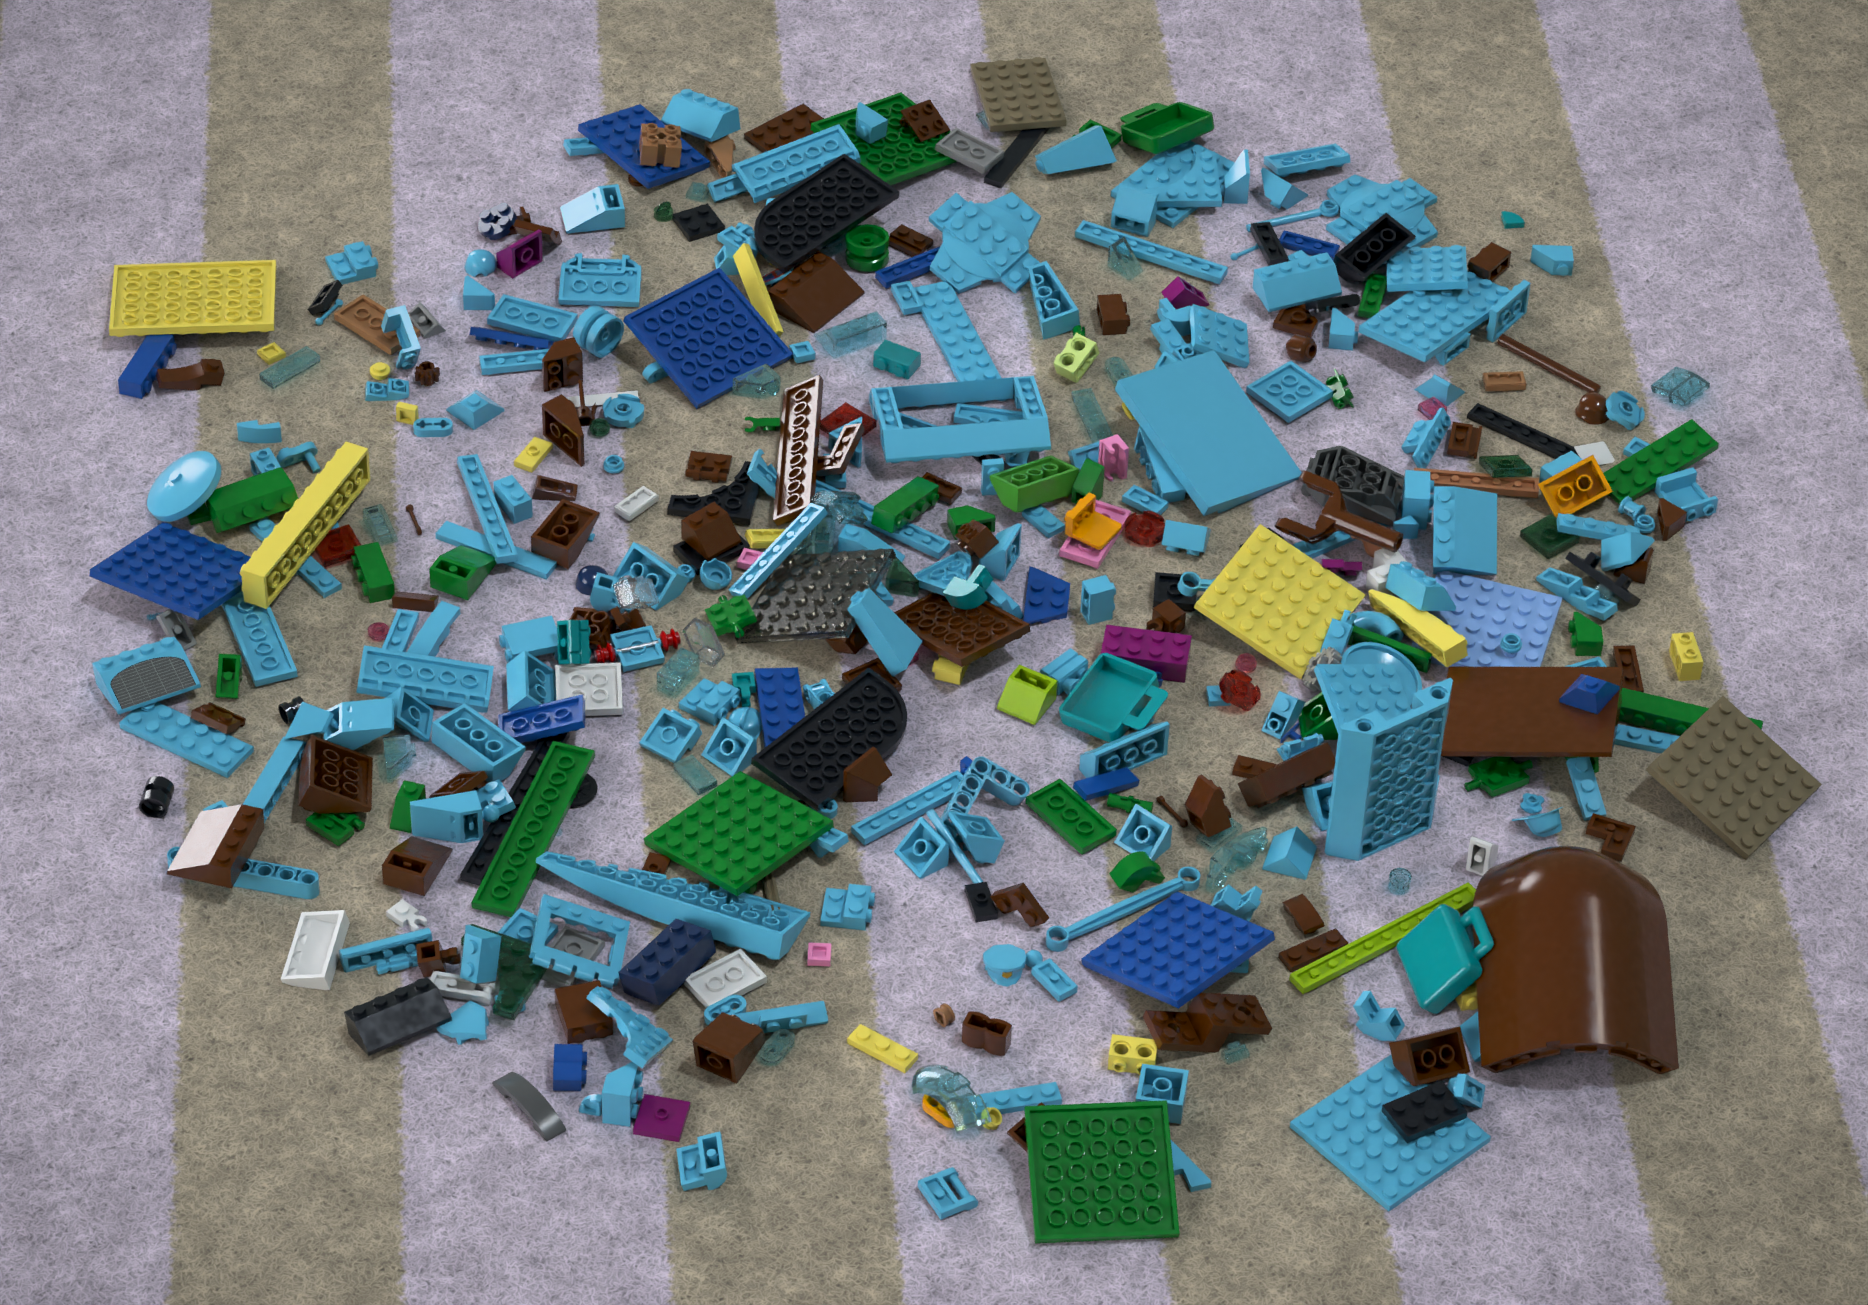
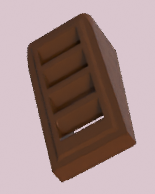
M537 475L532 499L552 501L565 499L575 501L578 485Z

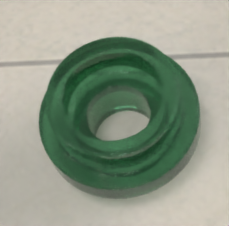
M597 418L590 424L589 431L594 436L602 437L610 432V425L607 420Z

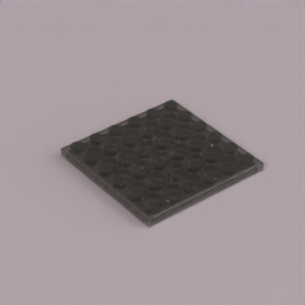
M877 549L817 554L806 553L802 555L789 554L780 566L775 569L752 607L757 622L742 628L744 635L743 637L740 635V638L735 636L737 643L849 638L857 624L854 616H851L847 610L852 602L850 600L856 592H863L868 588L875 593L896 556L894 550Z

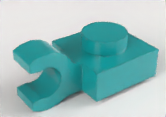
M732 673V685L740 689L742 707H751L750 693H756L754 673Z

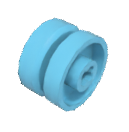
M597 305L591 306L578 318L574 326L573 337L580 347L588 350V352L596 357L603 358L614 351L619 345L624 333V324L620 318L610 314L602 307Z

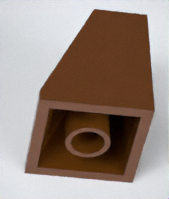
M722 1012L692 1041L696 1066L737 1084L765 1043L763 1029L754 1023L749 1024L742 1021L736 1015Z

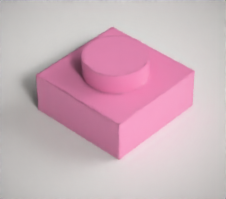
M744 548L737 561V568L747 570L764 552Z
M808 943L807 966L830 967L831 943Z

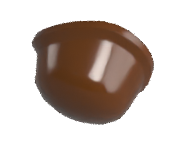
M1594 392L1583 395L1575 409L1576 416L1591 425L1607 422L1609 418L1606 415L1608 411L1606 408V398Z

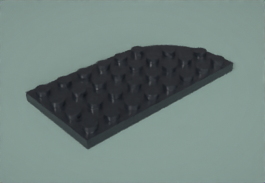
M842 154L773 199L760 211L754 226V238L758 251L769 263L785 274L898 199L899 191L846 154Z
M867 668L752 757L751 764L818 811L843 791L844 769L870 748L875 747L882 759L897 748L906 731V705L900 693L891 683L870 668Z

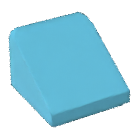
M1411 515L1393 522L1392 529L1401 532L1403 539L1418 538L1419 524Z

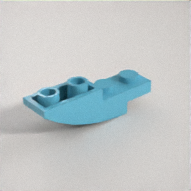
M1169 318L1151 325L1150 330L1160 343L1159 350L1161 353L1164 350L1169 351L1180 361L1199 355L1196 350L1192 349L1191 343L1186 344Z

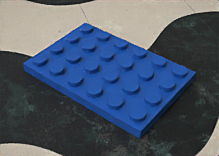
M641 104L578 124V131L587 137L647 189L710 167V161L682 138H680L682 151L679 168L664 167V164L656 163V166L640 165L639 139L641 123H654L660 128L665 127L662 121Z

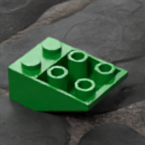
M460 545L440 555L429 568L430 588L469 600L497 564L494 556Z

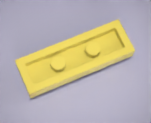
M862 1024L847 1038V1044L903 1073H906L918 1060V1053Z

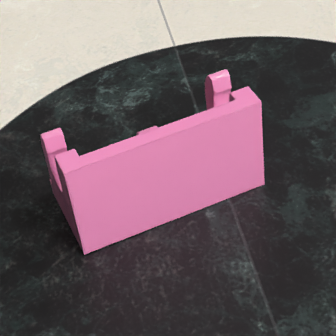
M1118 434L1102 439L1099 442L1098 463L1105 467L1104 476L1109 481H1113V477L1110 476L1112 473L1117 474L1121 480L1127 478L1129 447Z

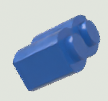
M554 1044L553 1091H581L582 1084H586L587 1070H582V1066H587V1052H583V1044Z

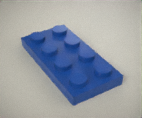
M581 694L499 714L498 727L520 743L556 736L569 731H577L585 728L584 696Z

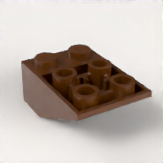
M413 836L409 837L392 849L382 864L383 884L425 896L452 853L453 848Z

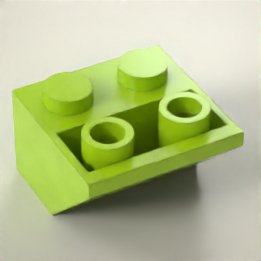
M1018 665L1007 680L997 709L1036 725L1056 700L1057 680Z

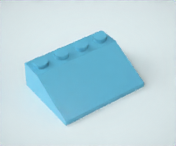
M1434 486L1433 574L1450 571L1463 575H1497V493L1454 486Z

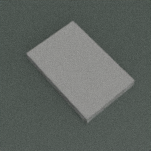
M955 128L935 145L936 151L982 174H985L1004 158L1005 154L1003 150L958 128Z
M565 926L549 947L594 961L604 949L605 941ZM534 965L531 969V975L560 987L576 985L580 980L574 977L575 972H571L569 976L552 970L553 965H549L548 969Z

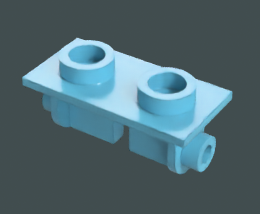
M1315 733L1304 737L1302 742L1300 739L1284 742L1280 748H1277V752L1285 761L1303 751L1321 745L1324 739L1322 734L1318 735Z

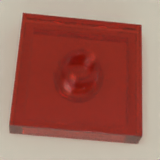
M348 524L330 530L315 548V552L323 566L327 567L351 559V556H354L353 547L360 546L361 544Z

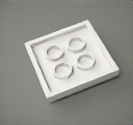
M621 663L555 665L556 700L583 694L585 699V716L623 715Z

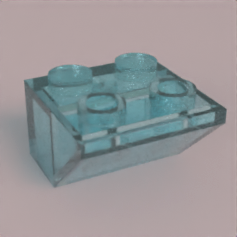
M826 515L790 554V560L832 563L836 535V515Z

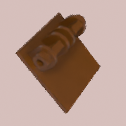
M930 99L900 111L903 115L900 125L906 128L910 126L920 142L950 131V128Z

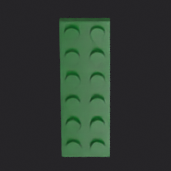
M1691 419L1605 471L1603 474L1613 491L1608 495L1619 505L1627 496L1634 501L1654 489L1658 477L1685 470L1716 451L1719 443Z

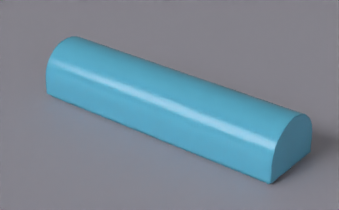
M424 928L340 949V962L344 972L347 973L375 966L380 961L386 960L388 962L389 959L410 957V955L417 953L416 944L432 941V933L429 928Z

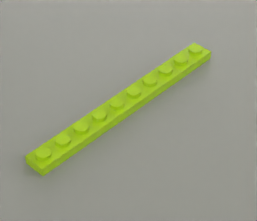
M1467 882L1291 973L1289 981L1302 994H1305L1396 947L1397 943L1439 905L1446 904L1456 909L1459 914L1473 907L1476 889Z

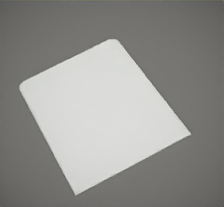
M1603 441L1574 447L1581 459L1594 455L1598 465L1615 461Z

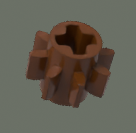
M425 361L419 367H415V381H420L421 385L432 386L435 382H439L440 368H435L434 363Z

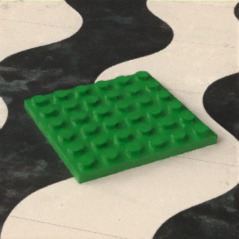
M902 92L865 104L888 119L886 136L869 144L856 135L857 108L811 123L810 130L814 133L840 124L859 152L861 159L859 164L889 185L958 162L935 150V145L951 131L920 142L910 126L906 128L900 125V120L903 117L900 111L916 105Z
M739 771L644 838V843L654 851L667 856L674 862L739 896L812 844L817 838L834 828V823L832 819Z
M1167 1100L1024 1107L1035 1244L1179 1237L1180 1231Z

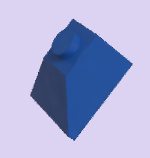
M1581 674L1559 698V702L1598 714L1620 690V686Z

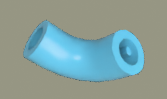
M1375 611L1355 613L1357 617L1352 625L1399 642L1403 639L1404 634L1401 628L1391 617Z

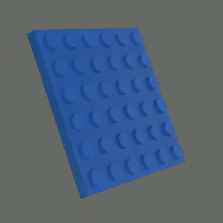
M720 267L628 314L623 320L696 409L792 359L793 356L789 348Z
M162 522L92 567L89 577L199 620L242 591L240 570L243 564H246L251 557L243 552L229 549L223 544L209 541L205 537L191 534L187 530L176 528L170 523Z
M1177 891L1146 914L1140 916L1136 921L1124 927L1113 937L1107 939L1103 944L1091 950L1090 953L1081 958L1082 965L1090 970L1179 1009L1274 941L1275 936L1273 931Z

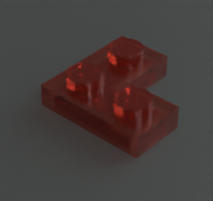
M845 402L820 421V430L829 435L833 430L862 416V425L865 428L863 437L877 426V420Z

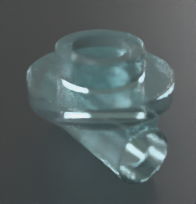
M1240 1040L1226 1044L1227 1049L1223 1050L1228 1064L1250 1056L1246 1044H1241Z

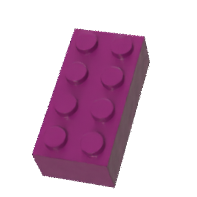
M1106 624L1101 654L1109 653L1154 672H1161V679L1185 683L1192 635Z

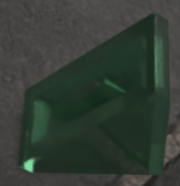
M896 556L893 557L886 576V589L892 594L911 597L919 596V580Z

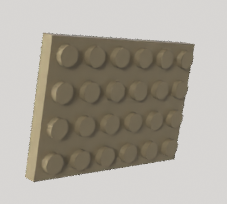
M1035 57L1033 59L997 60L995 62L970 64L972 77L990 132L1066 126V117L1046 58Z

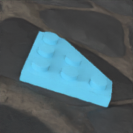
M957 551L909 577L911 585L944 596L942 592L954 576L968 580L973 560L969 554Z

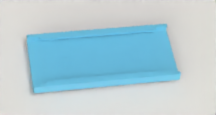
M840 124L732 164V171L736 172L753 197V202L757 203L786 192L842 154H846L857 163H861L858 150Z
M364 645L356 693L387 697L402 686L425 704L457 708L465 703L476 712L487 713L494 666Z

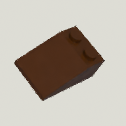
M561 394L542 404L543 435L582 467L585 465L582 427L574 403Z
M562 499L532 534L531 552L557 561V565L569 569L579 557L600 516V512Z

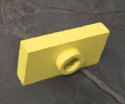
M534 437L514 460V466L533 473L553 449V443Z
M748 529L745 532V537L751 548L767 549L785 529Z

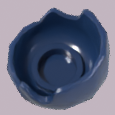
M597 565L585 566L580 569L577 575L576 589L582 594L591 596L597 572L608 575L604 568Z

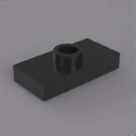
M987 882L965 885L964 891L975 922L998 919V912L994 901L990 897L991 893Z

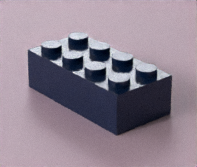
M675 919L618 972L624 993L658 1006L661 1005L692 973L696 972L716 953L711 930Z

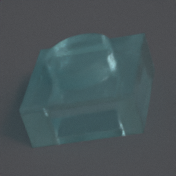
M692 182L686 192V199L705 203L710 194L707 185Z

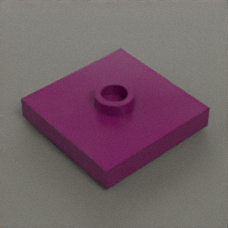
M644 1094L634 1124L633 1134L680 1142L691 1107L690 1102Z

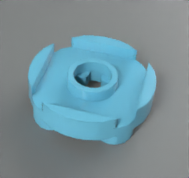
M1625 391L1613 392L1606 400L1607 417L1625 426L1628 430L1634 429L1643 421L1645 412L1643 407L1639 408L1636 404L1638 400Z
M618 394V398L612 399L610 397L604 402V420L606 423L617 427L633 428L644 417V405L634 395Z

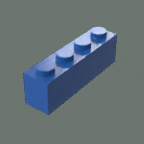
M174 334L146 336L118 379L119 394L143 399L144 395L151 391L152 383L154 380H157V369L166 368L170 355H174L177 345L174 342Z

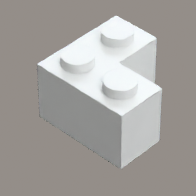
M1384 548L1375 551L1373 569L1367 571V591L1373 589L1392 596L1396 595L1385 587L1390 565L1400 564L1401 561L1407 562L1399 551L1394 553Z

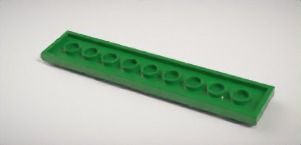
M556 741L552 742L471 902L473 909L512 917L520 908L541 866L536 863V858L549 850L595 758V750Z

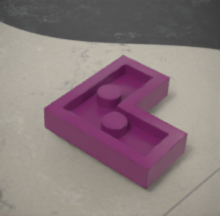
M1322 559L1319 562L1323 568H1327L1334 574L1344 572V576H1357V572L1362 571V562H1344V559Z

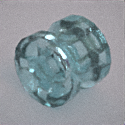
M1404 868L1393 869L1389 875V891L1400 896L1407 894L1411 886V873Z

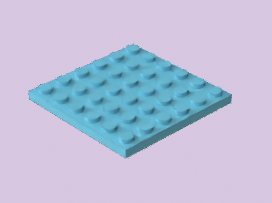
M1389 1055L1290 1122L1291 1129L1388 1211H1391L1481 1149L1491 1139L1490 1135L1467 1117L1407 1143L1382 1113V1105L1429 1085L1426 1083L1412 1086L1394 1066L1392 1055Z

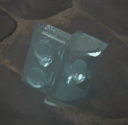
M822 490L811 498L814 504L825 507L828 512L827 515H833L839 524L863 525L868 520L863 513V508L856 504L861 497L854 492Z

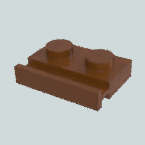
M903 224L891 232L889 236L890 247L911 257L924 253L933 245V239Z
M1453 422L1447 454L1460 457H1468L1469 455L1477 459L1483 426L1476 428L1472 424Z
M211 702L208 705L204 704L193 709L190 717L225 734L239 729V726L243 727L246 718Z

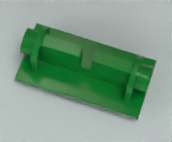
M1334 369L1336 375L1328 377L1326 381V386L1333 390L1332 400L1334 406L1342 409L1345 405L1350 404L1353 408L1354 405L1351 399L1354 396L1349 387L1346 388L1349 385L1344 374L1340 375Z

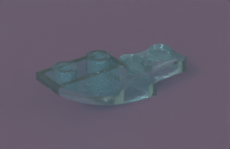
M1263 826L1245 832L1233 838L1216 851L1210 858V868L1206 882L1207 891L1214 893L1218 887L1222 888L1225 885L1227 876L1230 873L1234 874L1237 867L1244 870L1249 863L1252 864L1255 861L1259 850L1263 851L1268 843L1266 827Z

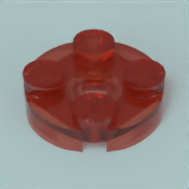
M1143 511V514L1137 515V512L1132 513L1125 521V537L1136 544L1154 547L1156 543L1161 542L1163 539L1164 518L1152 511Z
M1239 670L1226 672L1219 681L1222 700L1226 703H1232L1244 711H1249L1256 705L1261 698V692L1258 685L1254 687L1251 683L1252 678Z

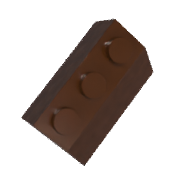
M1460 1026L1389 1042L1394 1066L1412 1086L1457 1076L1458 1073L1465 1074L1470 1072Z

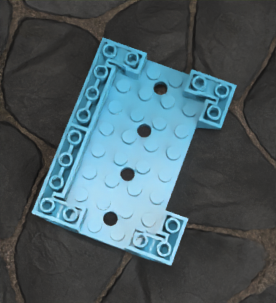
M1451 678L1437 682L1428 688L1414 693L1412 709L1398 717H1393L1389 721L1375 710L1339 726L1325 844L1326 855L1359 861L1431 828L1440 778L1438 772L1443 736L1449 713L1453 684Z

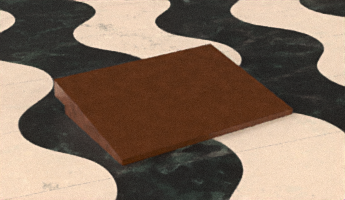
M1448 667L1447 679L1451 678L1453 684L1441 756L1612 757L1622 704L1623 667ZM1581 674L1620 686V690L1598 714L1559 702V698Z

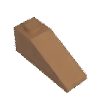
M726 135L713 142L704 140V153L721 178L732 175L733 151L736 149L733 139Z

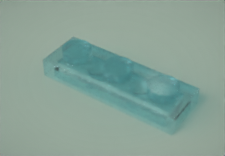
M305 346L259 373L260 380L274 389L319 363L320 355L308 346Z

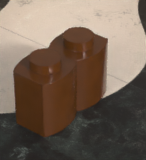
M968 1012L962 1023V1043L972 1048L984 1049L993 1055L1005 1056L1011 1045L1012 1025L1001 1019H990L980 1012Z

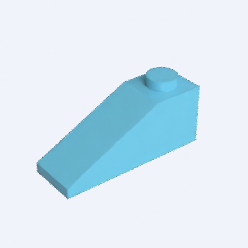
M846 524L838 537V555L894 571H898L905 559V555L864 528Z

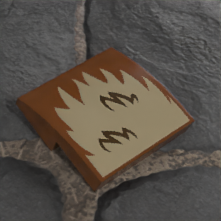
M515 220L514 229L521 236L541 230L542 241L558 245L562 243L559 231H555L553 228Z

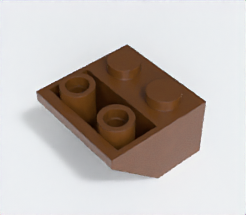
M574 337L554 342L543 357L544 392L576 385L579 379H582L583 382L582 351Z
M1199 775L1184 805L1190 823L1206 837H1211L1232 827L1229 820L1231 813L1224 804L1225 794L1220 786L1217 787L1211 779L1208 780L1203 775Z

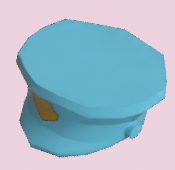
M1011 944L994 945L983 953L985 971L987 970L992 981L1006 987L1018 982L1027 960L1025 950Z

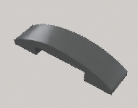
M510 1072L492 1082L493 1086L505 1098L510 1097L533 1122V1128L546 1142L566 1131L563 1122L545 1097L521 1075Z

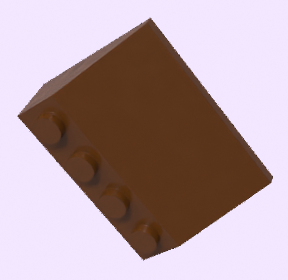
M818 251L768 290V294L777 314L815 333L865 294V291L834 259Z
M311 735L301 754L298 806L319 814L370 812L372 809L373 758Z
M240 804L200 811L167 870V875L232 889L264 830L263 809Z

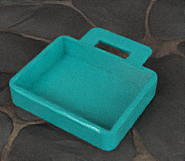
M1102 653L1059 707L1060 718L1064 725L1110 743L1121 738L1129 727L1143 730L1167 699L1168 692L1159 688L1156 672L1109 653Z
M1441 904L1397 943L1398 954L1419 1006L1432 1014H1438L1481 976L1482 967L1479 960L1492 949L1494 941L1479 907H1472L1462 917L1456 909L1446 904ZM1471 923L1480 941V944L1473 948L1466 928Z

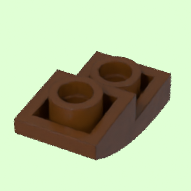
M1303 894L1282 902L1284 910L1294 919L1295 926L1304 935L1314 933L1319 928L1325 926L1314 906Z

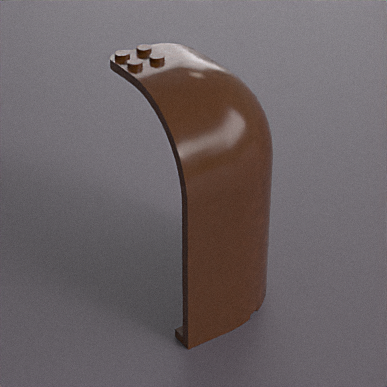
M1576 846L1547 847L1490 868L1480 879L1473 901V907L1477 906L1480 908L1494 941L1492 949L1479 960L1482 973L1476 980L1481 1067L1493 1073H1499L1533 1060L1559 1055L1561 1050L1575 1049V1053H1596L1597 1049L1609 1050V1055L1625 1058L1657 1074H1664L1679 1069L1667 918L1660 895L1650 881L1642 874L1607 855ZM1473 927L1474 948H1475L1476 946H1478V945L1480 944V941H1479L1478 936H1477V934H1476V931H1475V929H1474V927Z

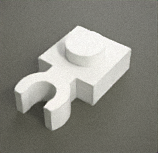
M403 899L386 911V917L402 928L408 924L411 931L419 930L417 924L427 926V919L424 916H420L419 910Z

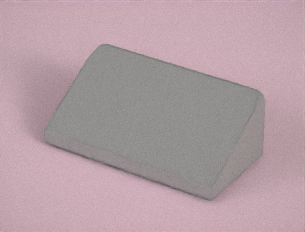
M421 302L408 312L412 324L420 330L421 335L425 339L446 331Z

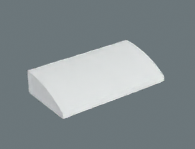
M345 910L301 913L281 977L282 983L296 987L330 990L339 960V950L343 947L350 924Z

